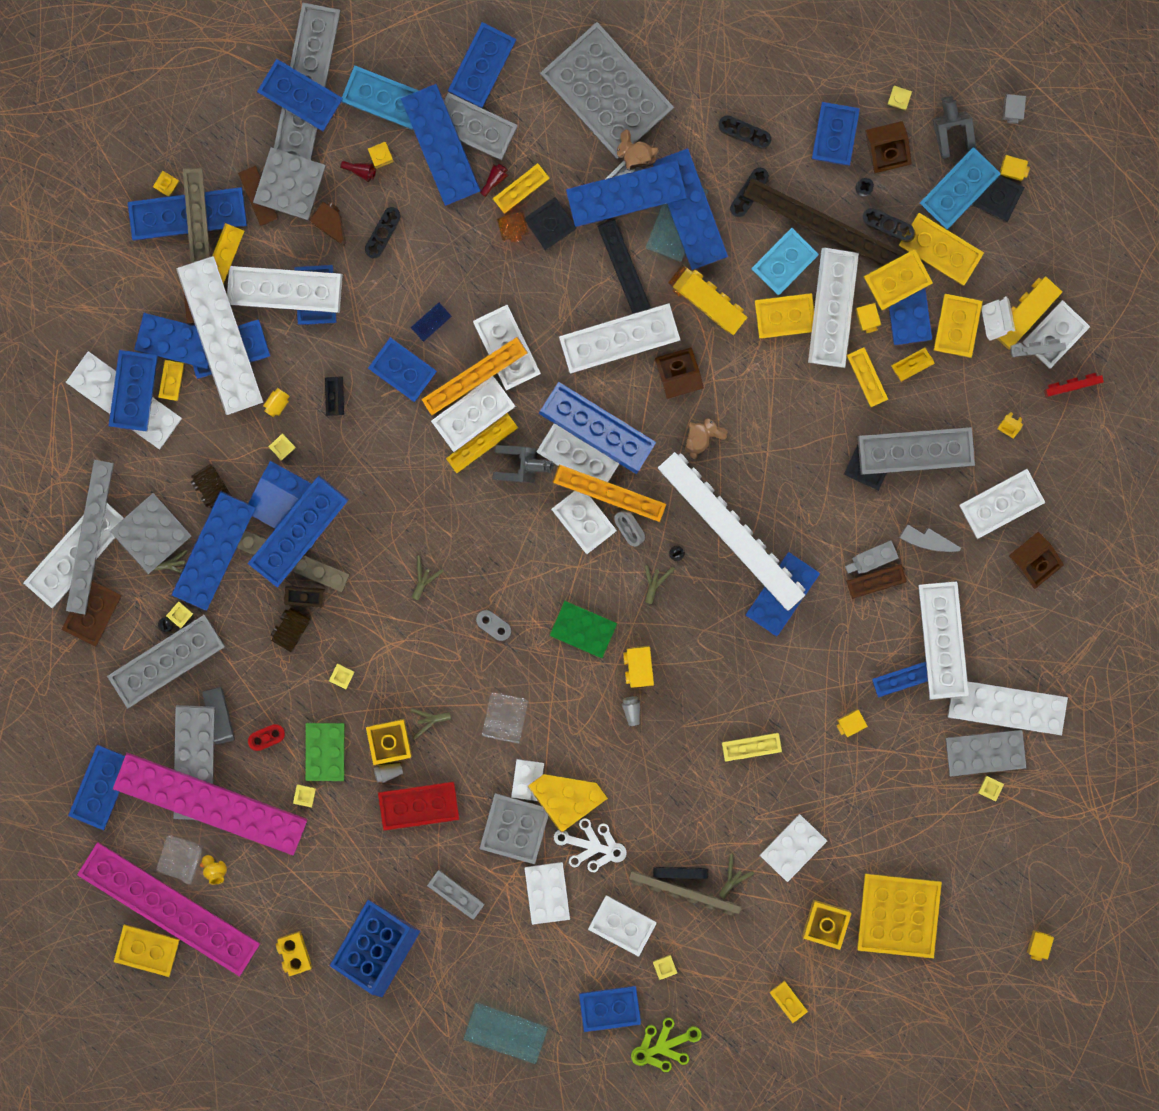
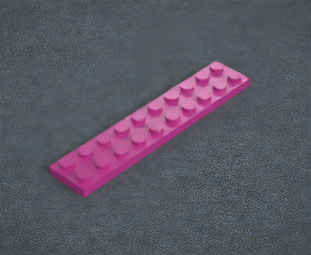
M126 753L113 787L114 790L293 856L307 823L306 818L130 753Z
M97 842L77 874L82 879L239 977L261 944Z

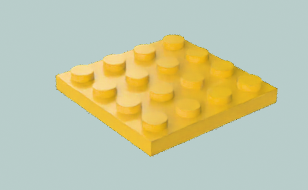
M865 873L857 950L934 958L942 882Z

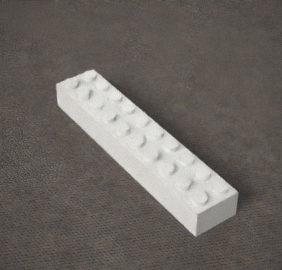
M674 452L658 467L659 471L787 611L792 609L805 597L803 593L805 591L804 587L799 582L794 583L790 579L792 574L785 567L781 569L777 565L779 560L772 553L770 555L767 554L765 551L766 546L760 539L755 540L751 536L753 535L752 530L746 524L742 526L738 522L740 517L733 510L729 512L725 508L727 503L721 496L715 497L713 494L714 489L707 481L703 483L700 480L702 477L694 467L690 469L687 466L689 462L681 453L677 455Z

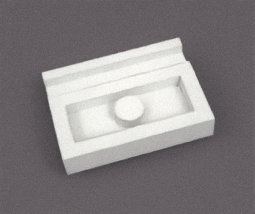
M1004 297L1001 301L996 300L981 307L986 335L990 341L1006 335L1011 330L1015 331L1010 301L1007 297Z
M517 759L511 798L538 801L528 788V785L543 775L544 763Z

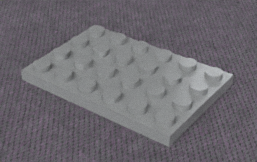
M598 22L540 73L616 159L619 158L617 156V148L621 143L620 136L626 129L630 131L631 143L635 144L674 109L672 104Z

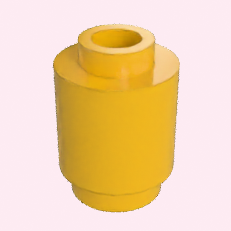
M277 388L275 391H272L263 406L266 408L264 411L272 417L275 415L280 416L288 404L290 396Z

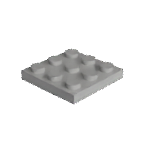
M270 148L253 203L309 221L326 165Z
M154 493L109 531L147 574L153 571L191 537L190 533Z
M495 793L480 849L535 864L548 814L540 805Z

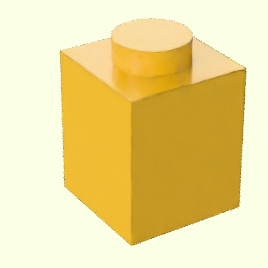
M386 142L368 148L376 169L394 162Z
M1005 155L1000 169V176L1021 182L1024 177L1027 178L1030 170V167L1027 166L1028 161Z
M873 303L856 308L855 311L861 331L866 330V333L878 331L877 327L881 326L876 304Z
M858 709L837 719L839 724L836 725L840 734H845L846 737L868 727Z
M1033 930L1027 953L1031 955L1032 959L1042 961V958L1048 960L1054 937Z

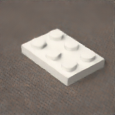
M1062 300L1022 343L1029 347V343L1041 342V345H1048V341L1060 340V343L1065 342L1066 349L1064 351L1035 354L1051 369L1090 326Z
M572 492L551 509L586 554L617 531L592 498L580 492Z
M799 814L760 856L788 882L827 840Z
M563 862L525 867L532 925L570 920Z
M606 895L588 930L639 956L657 922Z

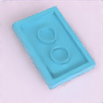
M791 228L751 270L779 296L819 254Z

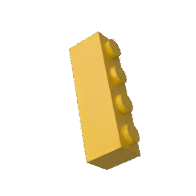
M686 269L673 288L726 332L734 336L748 318L742 313L744 309L736 303L732 305L729 302L731 299L723 292L719 294L716 291L717 287L710 281L706 283L702 280L704 276L697 270L692 272Z
M1046 276L1043 279L1038 278L1031 285L1033 290L1029 294L1025 292L1020 297L1019 301L1021 303L1016 308L1014 306L1011 307L1015 331L1011 330L1006 335L996 338L1008 350L1011 349V345H1015L1062 293Z

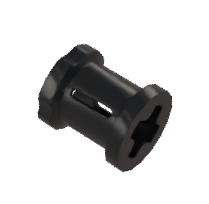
M867 178L860 179L855 186L856 193L862 197L868 196L873 191V181ZM861 183H863L864 185H869V187L867 188V192L866 190L860 189V187L862 186Z

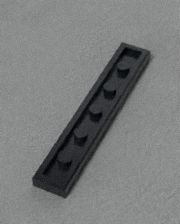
M613 219L598 225V230L632 314L651 309L616 220Z

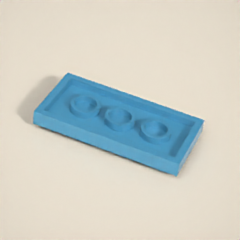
M354 65L342 96V103L413 130L401 98L419 90Z
M973 147L920 204L948 230L1001 173Z

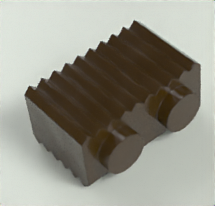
M212 464L191 476L193 480L190 482L196 491L200 490L203 497H201V500L206 507L210 506L212 509L220 491L232 496Z
M285 586V605L324 607L325 589Z
M291 607L289 610H284L280 617L283 620L279 627L275 626L270 635L273 637L272 642L289 652H293L311 621V618Z

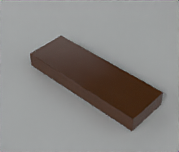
M256 165L239 172V177L260 226L277 220L278 217L274 209L253 203L261 179Z
M902 564L846 581L851 599L907 582Z

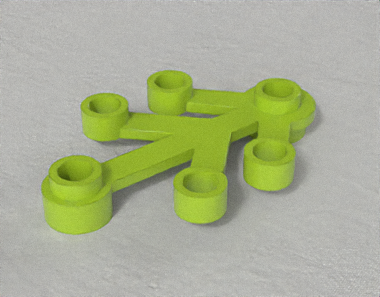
M667 1017L663 1020V1028L656 1045L648 1049L652 1037L657 1033L654 1025H648L645 1028L646 1034L642 1044L632 1051L631 1059L638 1066H644L648 1063L660 1068L663 1072H669L672 1066L668 1060L661 1061L652 1057L657 1053L677 1060L681 1065H686L689 1062L688 1054L684 1052L678 1053L669 1048L688 1040L690 1042L699 1041L702 1035L701 1030L696 1026H691L687 1029L686 1033L666 1041L670 1029L674 1027V1020ZM667 1020L672 1021V1025L670 1027H667L665 1025V1022ZM648 1028H653L655 1030L654 1033L649 1034L647 1032ZM692 1030L697 1031L695 1037L690 1036ZM643 1053L644 1058L638 1059L637 1054ZM683 1055L687 1057L685 1062L680 1061V1057ZM668 1063L669 1068L663 1069L662 1065Z

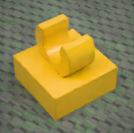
M162 171L153 188L170 197L180 181Z
M1010 412L1004 417L997 429L1014 439L1023 424L1021 423V417L1015 420L1012 418L1013 413Z

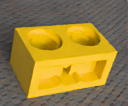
M301 931L278 938L276 948L278 954L283 956L282 967L285 973L288 972L289 976L312 969L313 966ZM287 940H292L295 943L293 950L286 948L285 942ZM294 958L299 959L301 967H293L291 960Z

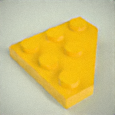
M543 774L528 785L530 791L561 833L608 799L598 784L593 782Z

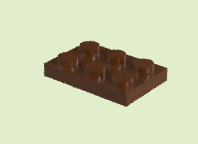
M92 580L86 614L70 612L61 630L97 647L122 595Z

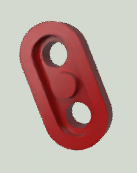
M272 724L252 733L248 738V745L255 751L268 748L284 739L285 730L279 724ZM273 730L279 731L278 737L272 735ZM257 737L262 740L259 745L255 743V738Z

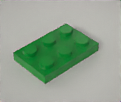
M564 601L550 636L603 658L617 623Z

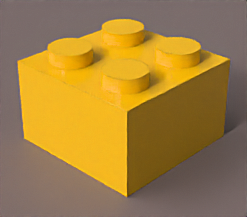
M650 646L626 648L627 652L623 653L624 665L628 664L629 671L625 672L626 684H630L631 688L654 685Z
M405 719L366 727L373 765L412 757Z
M813 899L802 934L803 939L840 950L852 913L849 910Z

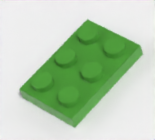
M306 723V781H344L345 723Z

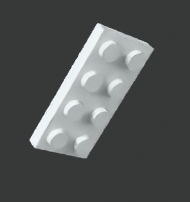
M508 305L473 321L489 355L516 337L520 339L528 354L498 373L506 391L541 374Z
M492 376L431 422L453 452H455L516 406Z
M553 424L537 450L538 454L553 461L558 466L560 464L606 482L610 480L619 465L613 459L556 424Z
M1025 469L959 506L978 539L1044 504L1045 501L1028 469Z

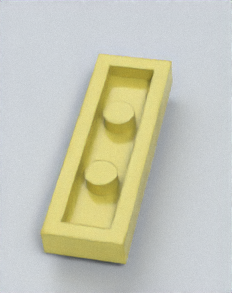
M779 733L722 742L725 762L782 752Z

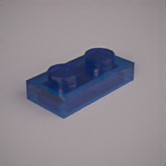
M439 302L410 328L424 342L452 316Z

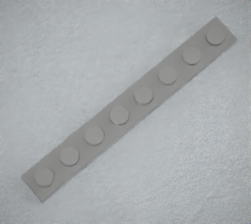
M94 460L66 607V611L86 614L114 463Z

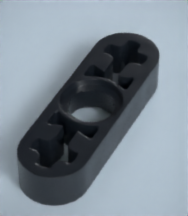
M729 115L723 116L719 121L718 127L724 134L760 149L767 148L771 143V135L767 131ZM730 120V124L733 126L739 123L736 134L732 133L734 129L728 127L727 130L724 129L722 122ZM742 127L750 129L748 137L740 135L739 130ZM754 130L757 131L756 136L766 135L765 139L768 142H764L761 145L759 144L760 140L754 138V142L751 141Z
M759 167L753 170L730 206V212L734 217L741 218L747 213L754 201L743 196L744 189L747 188L751 178L756 180L755 173L763 172L765 180H759V182L766 184L769 177L766 169ZM741 196L743 200L750 203L749 205L744 203L742 206L744 212H738L737 214L735 213L734 205L738 206L742 200L738 199Z
M389 207L384 211L365 246V253L369 258H379L401 219L398 209ZM395 211L397 219L391 220L390 225H393V227L390 229L389 226L382 224L384 220L387 223L389 220L388 212L392 213ZM380 228L388 230L386 238L378 237L377 232ZM375 237L378 241L384 242L382 246L378 244L377 250L379 252L371 255L369 247H374L376 241L372 240Z
M869 208L863 213L865 224L903 242H910L915 238L916 233L913 226L874 208ZM875 213V217L881 220L880 226H878L879 223L876 220L869 222L868 215L872 216ZM888 220L894 222V228L891 230L884 229V223ZM901 224L899 227L904 231L908 228L911 235L904 237L903 233L898 231V225Z
M653 867V877L708 879L709 868Z

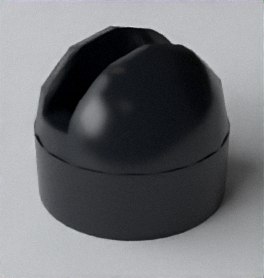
M674 546L669 551V556L674 561L682 560L685 555L683 548L680 546ZM678 550H681L682 553H680L676 557H673V553H676Z
M163 617L158 621V628L162 632H169L174 627V622L168 617ZM163 620H166L168 628L166 630L164 629Z

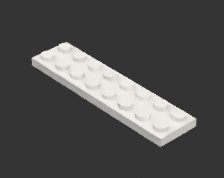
M214 256L176 268L225 414L229 415L263 403Z

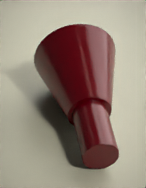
M346 161L341 162L340 168L352 171V173L367 182L375 178L376 168H374L373 163L352 164Z
M500 163L498 165L493 164L486 181L487 183L480 193L486 197L492 188L509 176L506 173L508 169Z

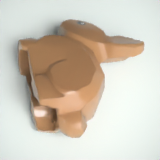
M626 129L621 133V143L617 148V156L624 158L627 170L632 171L636 167L655 163L656 155L659 152L658 147H652L643 142L632 144L630 131Z
M705 418L703 424L689 422V433L685 451L690 453L692 459H697L698 455L709 447L711 437L725 440L728 432L724 428L717 427L716 423L709 418Z

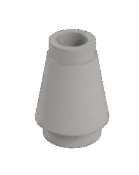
M638 697L624 698L621 705L628 725H639L640 701H638Z
M400 763L382 764L373 768L377 783H384L403 774Z

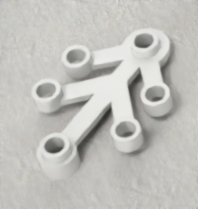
M583 818L579 826L585 831L590 841L569 836L566 830L562 833L557 830L554 834V841L558 845L568 843L587 848L586 851L570 857L569 864L572 867H578L582 861L598 852L605 853L606 855L597 861L592 860L588 863V870L590 872L598 871L599 867L609 861L621 862L626 857L625 847L620 843H615L609 832V826L605 823L598 826V832L604 836L608 846L600 844L591 828V822L587 818ZM583 821L589 823L587 828L582 827L581 823ZM606 826L607 832L602 833L600 827ZM563 834L565 840L559 841L558 835ZM614 850H620L621 854L614 856ZM572 858H577L579 860L578 864H572ZM591 863L597 864V868L595 870H592L590 868Z

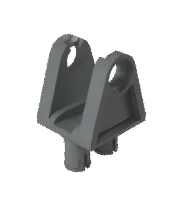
M953 96L941 98L944 115L932 118L941 158L950 157L947 130L951 126H961L968 152L973 147L976 149L972 117L966 111L958 113L957 101L953 100Z
M495 445V453L519 455L521 465L518 474L493 472L492 480L535 483L536 472L552 473L553 461L537 460V449Z

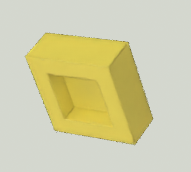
M893 86L887 105L906 111L912 91Z
M283 433L268 446L281 461L296 448Z
M179 601L166 616L179 628H182L194 613Z
M337 664L329 681L347 689L355 672Z
M986 776L978 793L996 801L1004 784Z
M297 784L293 804L312 808L316 788Z
M671 955L653 961L659 980L677 974Z

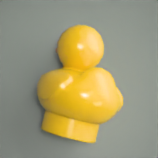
M205 855L200 864V867L204 868V877L212 885L221 884L224 882V876L227 873L226 864L223 861L215 863L211 855Z

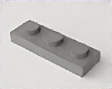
M440 870L437 871L427 885L473 920L485 905V903Z

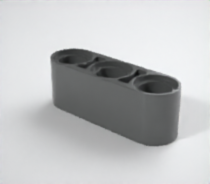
M222 687L203 691L205 706L215 707V744L235 741Z

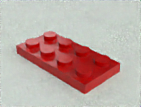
M454 781L378 792L383 831L459 820Z

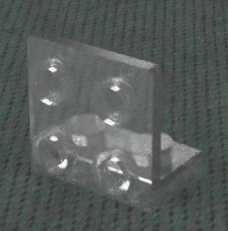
M492 692L482 736L519 744L528 700Z
M168 835L156 871L182 879L183 883L190 885L193 883L204 846Z

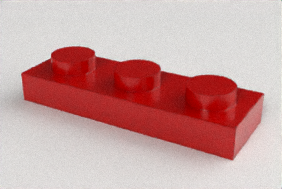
M1096 373L1085 375L1086 379L1078 381V377L1066 380L1067 384L1061 386L1059 382L1049 384V389L1044 390L1045 397L1104 383L1103 376H1097Z

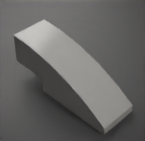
M906 525L898 537L909 544L933 551L954 552L961 549L929 528H926L924 533H921L910 525Z

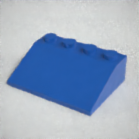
M270 461L248 503L255 506L252 516L276 529L312 483Z
M367 900L331 962L330 967L370 994L383 997L418 937L420 930L374 902Z

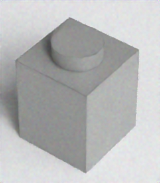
M1007 94L1004 98L1002 120H1007V123L1018 124L1019 121H1022L1024 119L1026 96Z

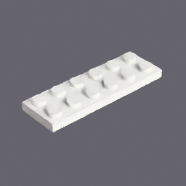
M822 248L808 363L845 368L859 253Z
M230 266L227 297L230 305L340 313L343 274Z
M670 303L559 336L570 374L680 341Z
M88 351L66 383L110 414L116 371ZM152 397L148 432L133 431L158 449H161L182 418Z
M108 503L106 504L96 559L115 539L109 531L124 519ZM84 515L24 581V584L51 608H54L70 590Z
M957 582L919 585L930 700L968 697Z
M968 681V697L950 698L947 716L949 718L1062 735L1068 697Z

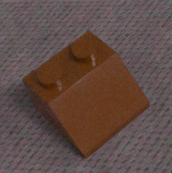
M903 121L865 130L874 173L912 164L908 134Z
M322 202L309 221L344 246L346 241L342 217L338 213L340 210L331 202H328V204Z
M692 347L655 358L667 399L704 388Z
M1039 532L1030 537L1009 555L1014 565L1034 589L1064 566L1052 545Z

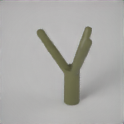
M187 550L182 551L169 561L162 562L154 570L171 569L182 573L183 570L175 566L184 565L185 561H175L185 555Z
M420 555L417 556L418 584L412 595V598L415 600H419L428 583L444 572L441 569L427 579L430 572L427 569L422 578Z
M648 565L645 566L649 583L646 603H653L657 587L675 570L674 567H671L657 582L659 569L655 570L652 581Z
M412 708L411 712L428 717L427 719L417 721L418 724H428L416 733L413 739L418 738L434 723L451 720L450 712L432 715Z
M730 854L728 881L719 893V896L724 899L734 885L754 875V872L751 871L739 878L742 874L739 871L732 879L733 854Z

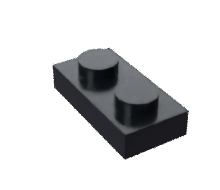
M343 377L325 378L326 416L344 415Z

